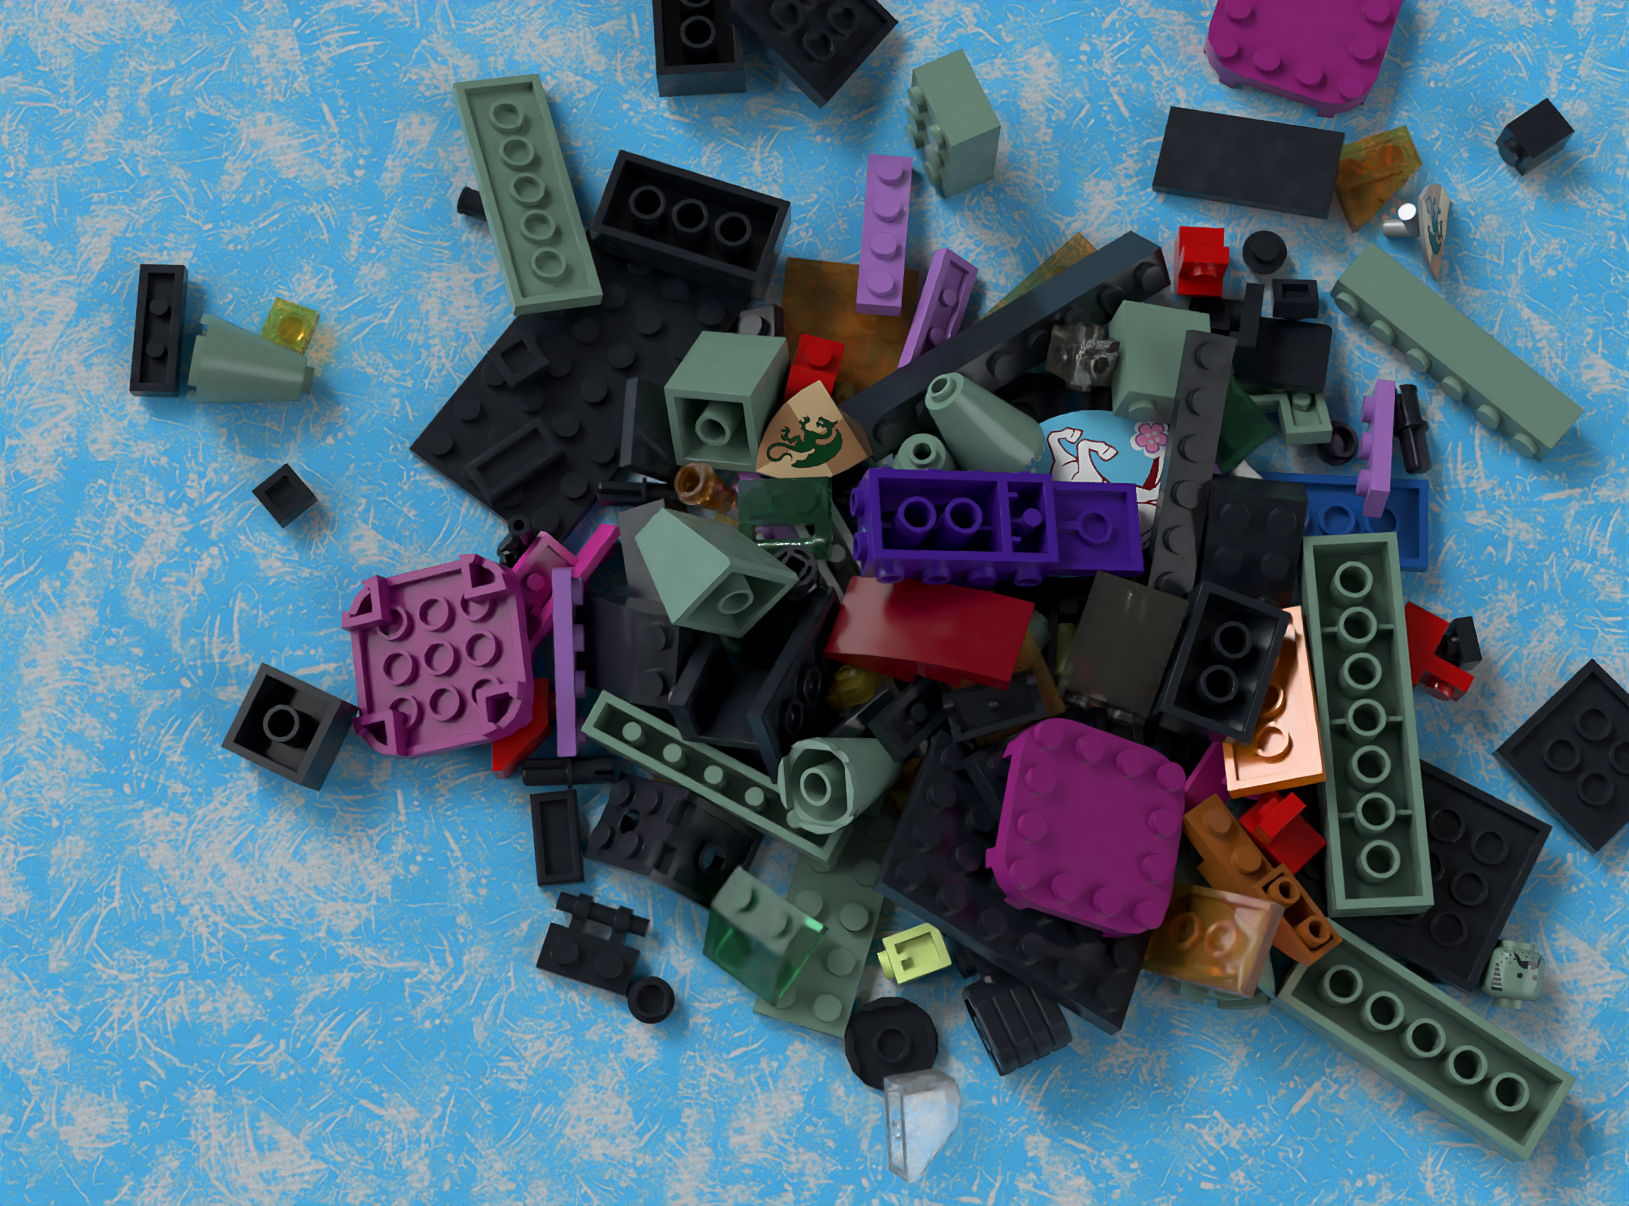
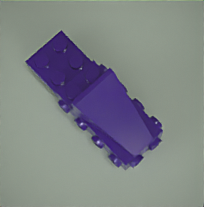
M881 467L868 468L858 487L853 488L851 491L850 512L852 517H858V533H855L853 538V558L855 561H860L861 578H876V581L879 583L893 584L904 579H922L923 583L929 585L945 583L990 591L997 581H1014L1016 586L1029 587L1040 584L1048 575L1139 577L1144 571L1136 483L1052 481V474L1025 471L1008 473L986 472L982 470L942 471L939 469L909 470Z

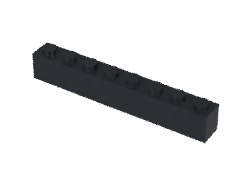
M1129 231L839 404L837 408L867 456L877 463L900 449L904 441L916 434H925L937 426L925 404L928 387L936 377L953 372L960 373L992 393L1110 322L1123 300L1141 303L1171 285L1162 249L1135 232Z

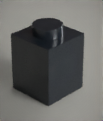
M1545 98L1508 123L1495 144L1498 146V151L1503 161L1508 166L1515 167L1520 175L1524 176L1562 150L1575 131L1552 102Z

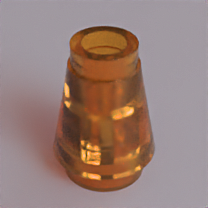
M688 463L678 471L675 477V490L679 499L687 505L724 514L729 512L736 503L734 490L707 463Z

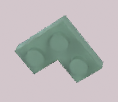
M1234 370L1230 371L1227 391L1233 416L1278 412L1285 446L1331 443L1332 426L1323 392L1315 394L1233 384Z

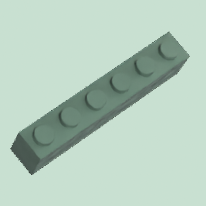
M1373 242L1367 245L1337 279L1330 296L1335 299V304L1343 313L1351 317H1358L1370 327L1372 335L1383 344H1392L1405 355V360L1412 368L1421 373L1427 372L1440 383V388L1447 396L1456 401L1462 400L1475 411L1476 417L1482 424L1491 429H1498L1511 440L1514 449L1521 455L1528 458L1533 457L1540 463L1584 412L1580 406Z
M605 690L600 694L580 730L591 742L676 787L692 791L752 828L833 870L855 829L852 823L839 831L827 834H816L803 829L797 823L802 820L793 809L786 810L781 801L778 785L772 784L770 777L705 743L683 741L677 728Z

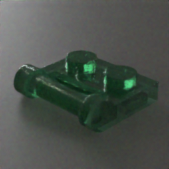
M820 476L738 480V531L773 557L787 546L800 545L808 548L814 554L816 560H831L833 550L832 478ZM815 525V533L811 538L756 539V528Z

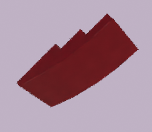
M852 576L825 646L823 657L910 683H914L916 675L957 687L961 686L963 679L1008 691L1034 613L1035 603L989 591L945 583L929 585L923 583L922 580L904 579L898 583L883 584L877 582L876 578Z

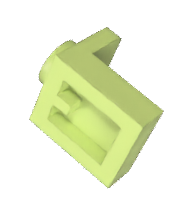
M924 923L883 938L885 951L877 953L886 980L895 977L899 988L908 985L910 981L952 966L940 930L929 923Z

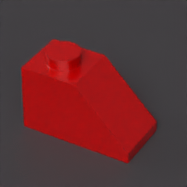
M549 678L534 679L533 717L531 722L526 727L519 728L514 734L492 742V772L497 779H507L523 763V760L527 759L553 733V719H556V692H553Z

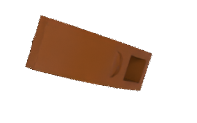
M1216 793L1182 816L1181 830L1205 860L1196 868L1220 897L1268 942L1289 957L1309 967L1343 941L1284 863L1275 869L1271 866Z

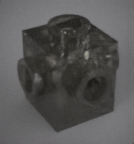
M1078 322L1077 326L1053 325L1045 370L1066 380L1065 386L1077 391H1092L1093 385L1111 386L1114 370L1119 362L1118 351L1120 342L1104 334L1105 328L1097 324Z

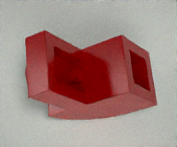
M1179 226L1174 242L1175 296L1222 298L1223 278L1229 265V247H1224V228Z
M801 333L794 363L791 365L783 404L818 380L822 382L833 400L845 351V343Z
M1408 601L1404 605L1412 690L1420 682L1425 685L1424 690L1431 696L1442 701H1449L1451 699L1457 702L1467 693L1475 677L1434 655L1450 623Z
M1277 791L1267 792L1238 822L1274 869L1284 863L1293 876H1295L1324 848L1327 842L1300 816L1306 805L1293 792L1285 799Z

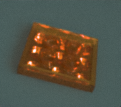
M787 257L781 308L784 309V338H787L790 365L794 363L801 333L845 343V351L834 395L853 397L898 370L915 314L919 271L904 269L900 316L856 313L859 264Z

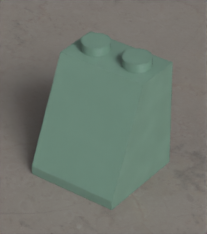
M702 331L664 387L677 465L756 473L755 468L759 445L768 424L783 404L791 369L787 338Z
M662 507L635 536V540L673 625L741 639L799 581L794 571L730 524Z

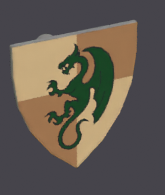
M1430 183L1424 187L1418 197V212L1412 204L1402 205L1398 210L1400 219L1384 220L1383 234L1384 237H1421L1426 266L1433 281L1438 282L1450 199L1441 184Z
M818 380L783 404L770 421L759 445L755 472L778 480L808 482L827 479L844 472L865 460L868 456L824 385Z

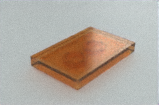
M1173 880L1171 899L1163 923L1158 928L1149 930L1150 941L1140 971L1252 999L1285 908L1274 901Z

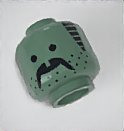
M1498 939L1480 975L1479 982L1480 990L1484 994L1495 997L1494 1006L1523 1010L1524 1001H1536L1541 997L1545 959L1541 954L1534 952L1535 944Z

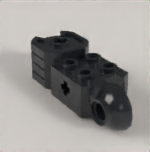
M940 931L941 934L943 935V937L948 936V935H946L945 933H943L942 931ZM953 939L957 946L954 949L955 953L952 954L956 966L964 980L972 977L974 983L964 987L961 995L986 1052L1000 1076L1003 1077L1015 1071L1016 1068H1022L1032 1063L1033 1060L1043 1058L1049 1055L1051 1051L1055 1052L1064 1048L1072 1041L1070 1029L1057 1002Z

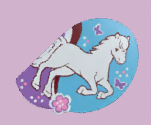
M1103 410L1071 412L1040 423L1039 425L1042 427L1045 436L1043 453L1039 460L1033 456L1025 469L1030 473L1052 474V481L1136 483L1142 550L1147 548L1150 544L1167 446L1168 425L1150 421L1136 422L1131 418L1113 416L1112 411ZM1215 463L1213 473L1221 474ZM1048 575V576H1050V577H1063V578L1078 577V576Z

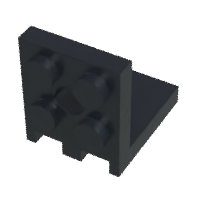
M621 772L617 783L611 789L609 800L600 820L591 832L583 857L596 864L651 880L710 914L727 920L765 835L690 790ZM639 821L636 829L633 831L635 824ZM712 846L714 858L710 866L705 869L703 864L704 855Z

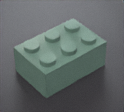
M963 49L913 69L912 85L908 89L910 106L906 108L909 124L905 126V131L914 150L921 149L927 161L923 166L932 187L939 186L945 199L993 179L1001 124Z

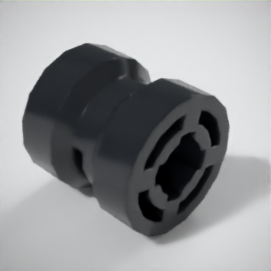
M800 545L787 546L777 552L774 557L794 571L799 581L781 599L792 606H805L810 603L818 587L822 586V577L818 570L817 560L814 554L806 547Z

